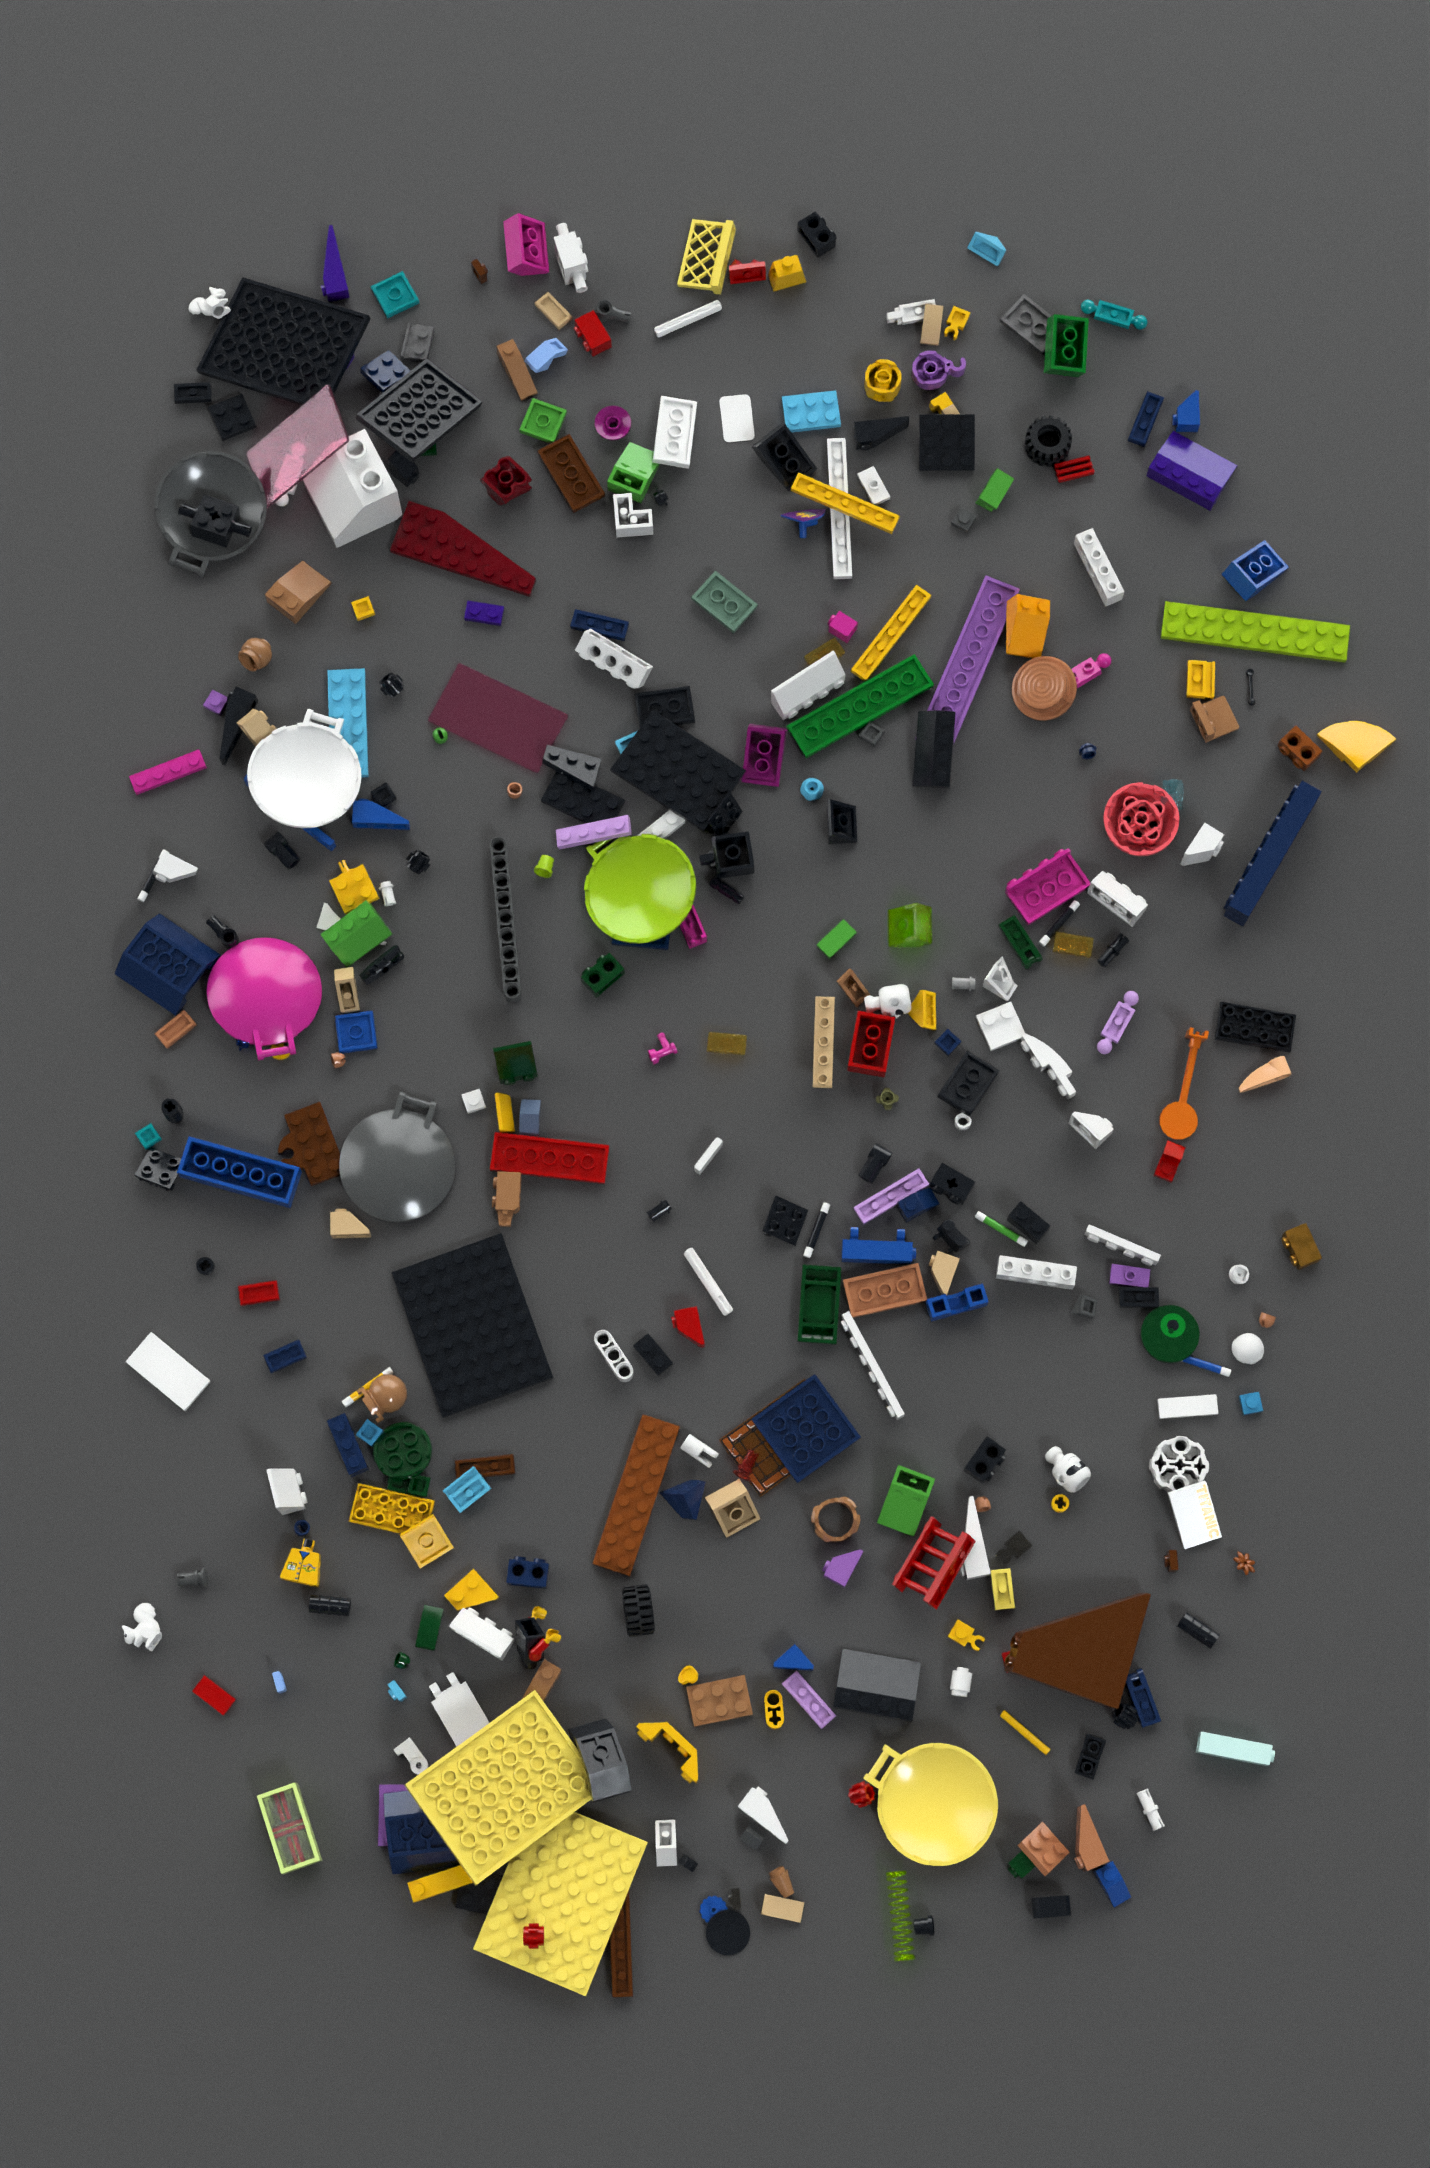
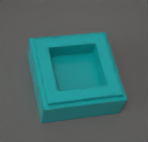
M151 1123L135 1133L145 1150L162 1140Z

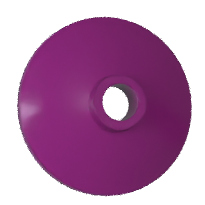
M607 406L601 409L595 417V429L604 439L611 441L619 440L630 431L631 418L622 407ZM616 424V427L611 428L610 425Z

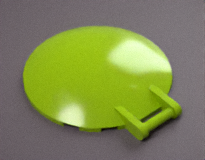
M642 834L633 837H619L598 854L596 851L612 839L595 842L593 845L589 844L585 847L594 859L585 880V904L591 919L605 934L626 943L652 942L673 932L687 917L695 899L696 878L690 860L676 844L656 835Z

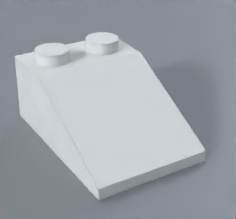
M267 1469L276 1509L282 1515L306 1509L305 1504L308 1502L305 1492H301L300 1485L303 1484L301 1474L297 1473L295 1469Z

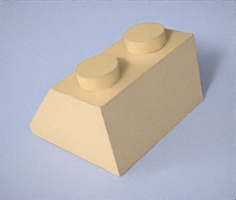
M740 1479L705 1497L726 1538L761 1519L747 1489Z

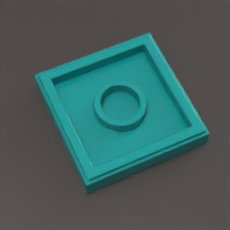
M403 271L370 286L387 319L420 303Z

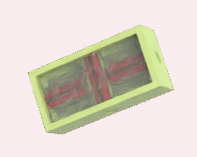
M294 1782L258 1795L257 1799L281 1874H286L322 1861L298 1783Z

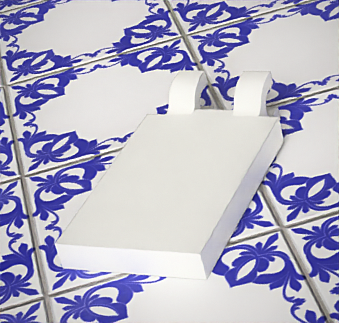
M452 1672L446 1676L452 1685L451 1687L441 1692L435 1682L429 1688L436 1698L431 1702L455 1745L459 1746L490 1722L466 1681L460 1684Z

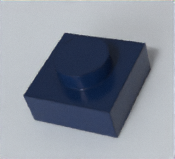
M947 1029L934 1044L949 1056L962 1041Z

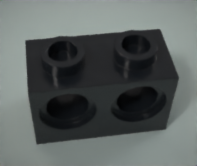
M816 211L798 222L797 231L817 258L835 248L836 234L832 229L829 230L823 216H819ZM815 225L816 228H810L809 226ZM820 239H826L827 241H826V242H821V241H819V240H820Z
M987 1436L963 1471L981 1484L985 1480L989 1482L995 1474L993 1468L996 1464L1000 1466L1007 1457L1004 1455L1006 1449ZM987 1450H996L997 1457H988ZM981 1464L985 1466L986 1472L979 1474L976 1472L975 1467Z

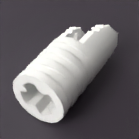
M691 1434L688 1435L680 1449L708 1468L711 1467L712 1462L701 1455L702 1451L715 1458L719 1455Z

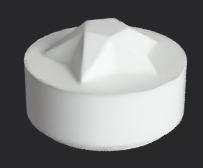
M1234 1265L1229 1271V1278L1234 1284H1244L1249 1279V1270L1244 1265Z

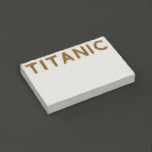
M1206 1481L1168 1492L1184 1549L1222 1537Z

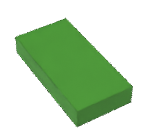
M843 919L816 946L831 959L857 932Z

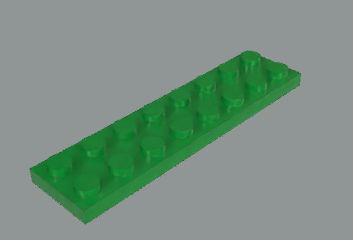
M914 654L792 722L786 728L806 759L867 725V723L876 720L934 687V683Z

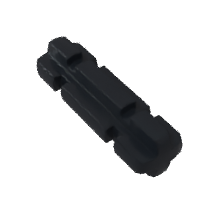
M713 877L710 881L712 888L718 889V892L729 899L732 898L735 903L740 904L743 901V894L736 892L735 889L726 883H721L720 879Z

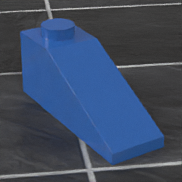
M362 798L353 803L352 824L354 828L410 830L409 820L373 801Z

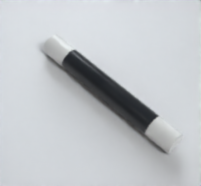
M164 849L162 850V852H161V854H160V856H159V858H158L156 864L158 863V861H159V859H160V857H161L163 851H166V850H164ZM156 864L137 898L141 902L145 901L156 880L155 875H153Z
M1074 900L1039 941L1041 946H1046L1080 906L1079 902Z
M823 1202L803 1254L806 1258H810L829 1211L830 1204Z

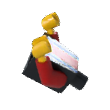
M539 1606L533 1608L531 1617L515 1620L517 1651L527 1669L536 1668L537 1662L544 1660V1650L550 1646V1641L557 1643L561 1639V1635L558 1634L559 1631L555 1629H548L545 1638V1634L536 1619L543 1620L546 1617L547 1611Z

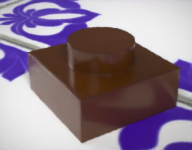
M478 259L471 262L472 271L479 282L483 284L487 281L488 270L484 263L480 264Z
M1169 1550L1167 1555H1164V1566L1168 1567V1572L1179 1570L1177 1550Z

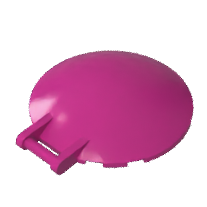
M254 938L231 947L217 960L210 972L207 983V1001L215 1021L233 1038L255 1045L258 1061L264 1060L265 1057L288 1053L290 1055L296 1054L293 1038L298 1036L300 1032L312 1023L322 998L321 979L313 961L297 946L275 938ZM288 1043V1046L262 1050V1047Z

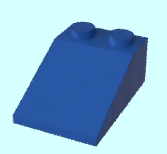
M1264 540L1232 561L1224 570L1222 576L1247 601L1289 567Z

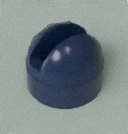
M298 1520L295 1523L294 1532L297 1536L303 1537L309 1533L310 1525L306 1520ZM300 1525L305 1533H302L297 1526Z

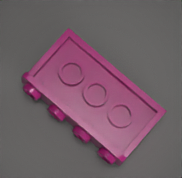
M1069 848L1066 850L1060 849L1050 860L1044 859L1038 864L1039 867L1034 870L1032 868L1028 869L1022 874L1023 877L1018 880L1014 878L1006 884V895L1027 925L1032 924L1089 888L1090 881L1071 856Z

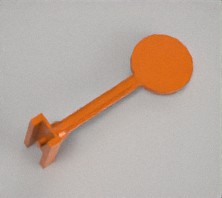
M1192 1027L1186 1031L1185 1038L1190 1040V1051L1179 1101L1168 1104L1162 1110L1159 1122L1162 1131L1167 1137L1174 1140L1190 1137L1198 1125L1197 1114L1187 1104V1098L1197 1051L1200 1049L1201 1042L1208 1039L1209 1031H1204L1201 1035H1199L1200 1032L1198 1031L1193 1034L1194 1028Z

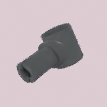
M600 300L595 309V313L601 322L614 319L629 323L631 312L617 309L608 300ZM600 309H605L607 313L601 312Z

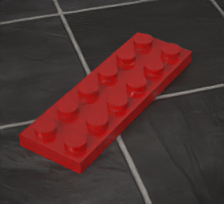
M495 1132L490 1171L521 1172V1175L605 1184L610 1146Z

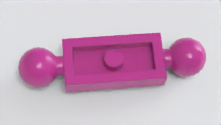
M1102 653L1097 657L1096 662L1090 657L1072 668L1077 688L1101 675L1100 667H1109L1111 657L1106 653Z

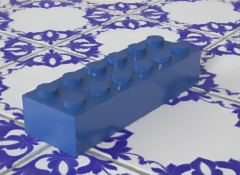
M189 1136L177 1174L180 1178L291 1208L302 1171L297 1166Z

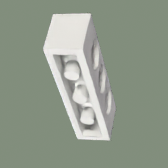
M1093 528L1077 534L1074 545L1105 607L1122 600L1124 590Z
M592 629L584 631L575 649L576 652L580 653V657L593 661L596 667L608 670L614 678H621L626 681L629 687L634 689L644 686L653 668L652 665ZM595 646L600 649V655L595 652ZM611 656H613L616 659V664H613L611 662ZM627 665L632 669L631 674L626 671Z
M1000 1255L997 1263L996 1279L1073 1290L1077 1266Z

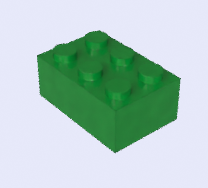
M1053 314L1047 319L1044 373L1080 377L1086 373L1089 318Z

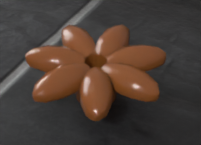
M1238 1551V1557L1233 1558L1238 1563L1237 1570H1243L1245 1575H1248L1249 1571L1254 1573L1255 1569L1252 1565L1255 1564V1561L1249 1560L1248 1553L1243 1555Z

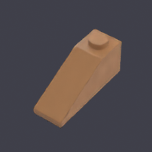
M511 339L496 346L498 357L520 400L522 401L538 394L514 340Z
M544 1659L523 1698L535 1690L544 1702L561 1675L562 1669Z

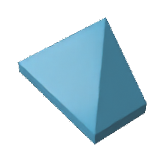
M979 232L974 233L967 247L996 266H999L1006 252L1005 247L997 237Z

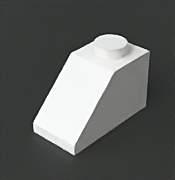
M163 851L153 870V875L163 883L166 881L171 883L196 875L198 868Z
M655 1820L657 1867L677 1866L675 1820Z

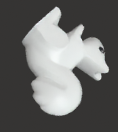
M209 287L211 295L208 298L198 297L189 304V312L193 315L203 313L206 316L220 319L231 311L229 307L224 306L228 299H223L226 292L221 288Z
M142 1603L135 1608L133 1616L139 1623L135 1629L125 1625L122 1628L127 1644L134 1643L139 1648L144 1642L146 1643L145 1647L153 1651L161 1640L162 1633L160 1632L158 1622L154 1619L156 1613L154 1611L155 1608L151 1604Z

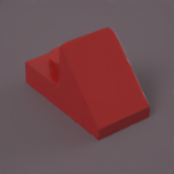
M1167 1140L1153 1176L1172 1183L1186 1147Z

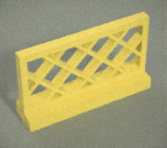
M692 219L677 282L678 287L710 290L714 294L721 295L736 232L733 221L726 220V223ZM696 225L704 226L706 230L697 235L695 227ZM715 228H722V232L716 237L711 233ZM709 233L713 239L704 244L700 238ZM698 240L702 246L693 251L691 244ZM716 242L718 249L711 253L707 247ZM705 249L709 255L700 260L697 254ZM695 257L698 263L689 267L687 264L688 260ZM712 258L714 266L707 270L704 263ZM702 266L705 272L696 277L693 271ZM689 273L694 277L690 282H683L684 277ZM708 275L711 278L710 284H702L699 280Z

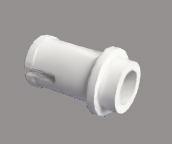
M391 881L380 883L379 890L382 892L384 906L396 904L392 890L394 886L391 884Z

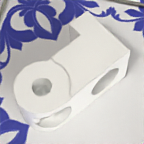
M410 1737L393 1749L397 1756L404 1754L410 1762L411 1770L415 1774L419 1775L429 1767L426 1758Z

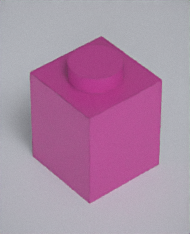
M838 611L836 616L833 614L828 621V632L848 643L857 630L858 622Z

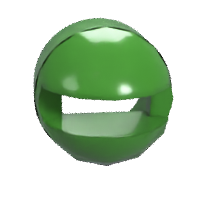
M441 727L436 728L433 732L434 741L439 744L445 743L448 739L447 731ZM439 731H441L443 735V738L441 739L438 734Z

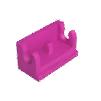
M692 905L687 917L679 925L689 949L707 942V935L695 907Z

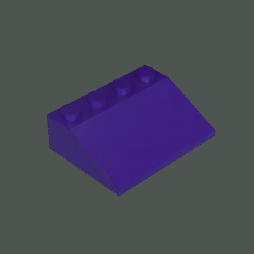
M1173 431L1158 451L1148 468L1146 476L1211 511L1238 465Z

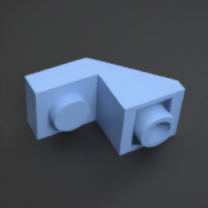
M557 338L544 341L524 361L531 370L538 373L548 370L553 359L566 355L568 349Z

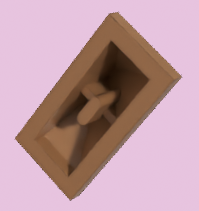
M850 968L836 981L855 1007H858L864 1001V998L870 995Z

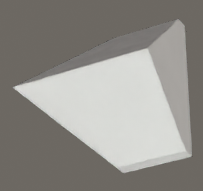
M1003 956L993 965L984 979L982 987L1008 1001L1018 985L1014 983Z

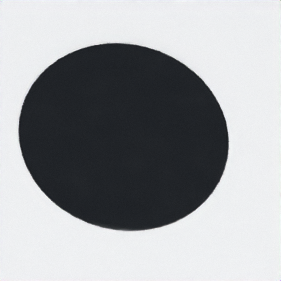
M723 1910L716 1913L709 1920L706 1928V1938L710 1947L717 1953L734 1955L741 1952L748 1944L750 1927L745 1917L733 1910Z

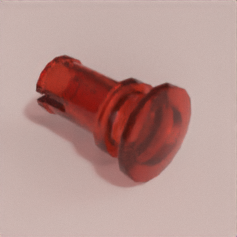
M748 1449L742 1463L738 1465L739 1469L733 1470V1473L742 1480L750 1481L751 1478L748 1475L752 1474L753 1471L751 1469L759 1454L757 1452L754 1454L753 1450Z

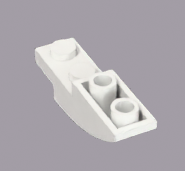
M1028 1034L1022 1035L1020 1045L1032 1057L1030 1060L1033 1066L1039 1068L1040 1071L1048 1068L1047 1073L1051 1080H1055L1059 1085L1057 1088L1060 1094L1066 1096L1067 1099L1074 1097L1076 1091L1068 1080L1072 1070L1066 1062L1042 1041Z

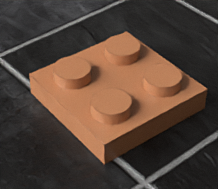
M1043 1821L1017 1845L1044 1876L1070 1853Z

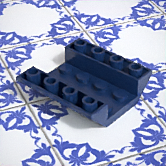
M159 913L144 924L122 953L114 974L177 1016L187 1002L186 995L204 971L212 969L221 955Z
M408 1790L383 1794L385 1826L392 1874L449 1868L460 1865Z

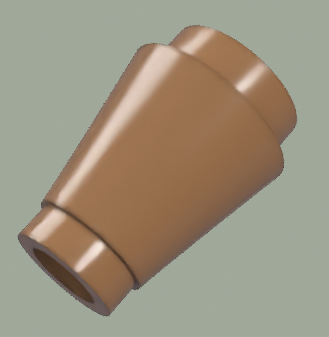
M780 1866L769 1873L771 1882L783 1898L794 1893L788 1870H785L784 1866Z

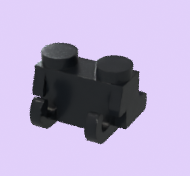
M952 1219L945 1220L937 1228L939 1233L932 1237L934 1241L940 1237L943 1238L950 1247V1249L944 1252L946 1254H951L953 1251L957 1253L970 1244V1241L955 1227L956 1224Z

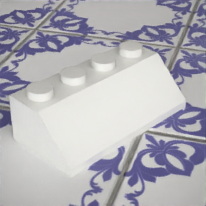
M834 651L830 652L771 690V704L783 720L793 718L797 715V711L802 708L807 709L813 704L814 700L824 698L828 695V691L833 688L838 689L844 684L845 672Z

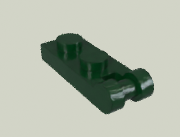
M1015 915L998 925L1026 970L1032 967L1031 964L1043 960L1040 952ZM1028 951L1032 954L1029 958L1025 955Z

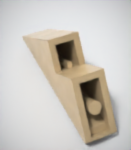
M815 996L813 1088H832L835 997Z

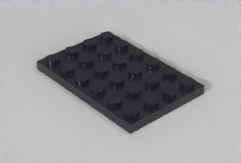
M426 358L357 413L356 420L413 463L480 408L482 401Z
M654 710L649 714L610 769L612 773L703 832L709 826L707 821L725 796L729 792H733L746 773L745 769Z

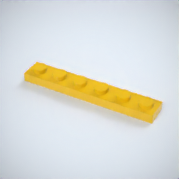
M799 472L791 487V491L890 534L893 533L900 518L897 514Z
M918 585L913 588L852 667L851 672L863 681H867L931 599V594Z

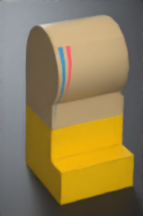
M946 392L930 401L929 408L933 413L938 411L939 414H960Z

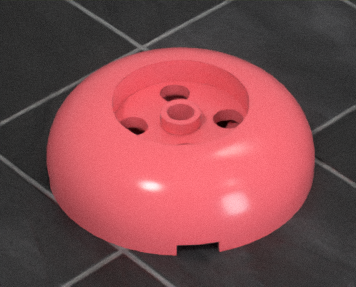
M1137 782L1121 787L1110 797L1104 810L1103 823L1108 838L1119 850L1129 855L1144 857L1159 853L1173 841L1178 831L1179 811L1173 798L1165 790L1156 785ZM1139 808H1145L1147 811H1139ZM1125 816L1130 817L1131 822L1127 823V821L1123 820V818ZM1156 822L1157 827L1151 828L1149 823ZM1138 831L1142 834V836L1136 837L1134 833Z

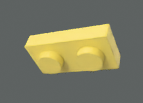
M1010 1568L991 1570L995 1611L1015 1609Z

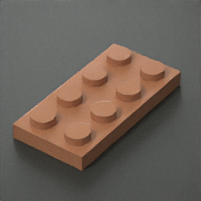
M919 1263L843 1280L852 1318L926 1302L927 1300Z

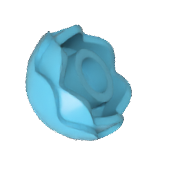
M816 778L806 779L800 788L801 794L808 801L820 799L824 791L822 782Z

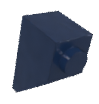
M930 1187L915 1192L897 1202V1208L906 1223L940 1205Z

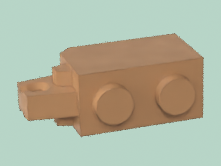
M498 1171L497 1177H494L493 1189L497 1190L496 1196L492 1197V1207L498 1213L500 1227H511L513 1214L520 1211L521 1172Z

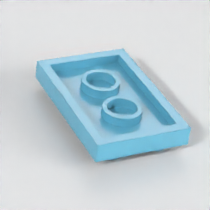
M836 390L782 396L785 424L792 433L841 427Z

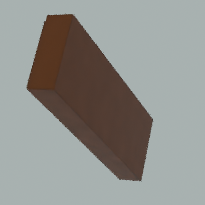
M514 1454L455 1460L456 1479L473 1466L476 1467L483 1478L516 1474Z

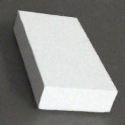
M715 1138L695 1164L694 1171L700 1175L723 1146V1141L720 1138Z

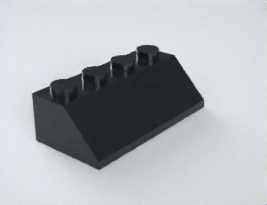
M940 710L918 711L912 786L950 789L956 712Z

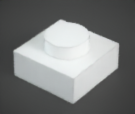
M480 1089L462 1094L468 1114L486 1108Z

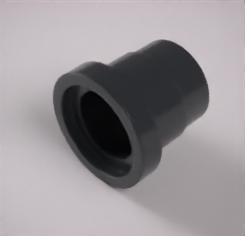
M928 1915L927 1918L914 1919L916 1935H935L932 1915Z

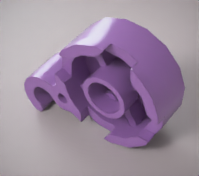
M936 351L922 352L912 364L913 381L918 387L925 390L938 389L946 382L948 375L960 377L964 374L966 360L962 357L960 367H955L951 360L943 358Z

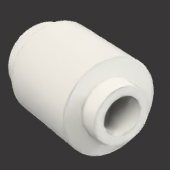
M957 1667V1670H952L951 1695L967 1697V1694L970 1693L972 1673L968 1672V1668Z

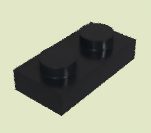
M211 382L174 384L175 404L212 402Z
M1159 1287L1119 1288V1308L1159 1307Z
M646 1334L633 1345L657 1376L673 1365V1362L649 1334Z

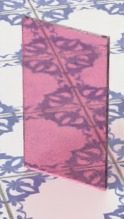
M326 385L246 452L252 471L259 478L264 488L267 508L350 441L330 385Z
M459 663L428 721L538 773L542 766L547 745H553L565 721L568 719V714Z

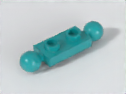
M1087 299L1081 303V311L1083 313L1091 314L1094 312V319L1126 329H1129L1131 323L1138 330L1144 329L1148 323L1147 318L1143 315L1134 317V310L1099 300L1097 306L1092 300Z

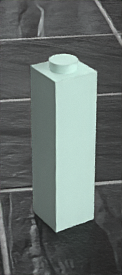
M1199 1732L1196 1753L1262 1766H1269L1270 1762L1273 1763L1275 1751L1272 1750L1273 1745L1206 1732Z

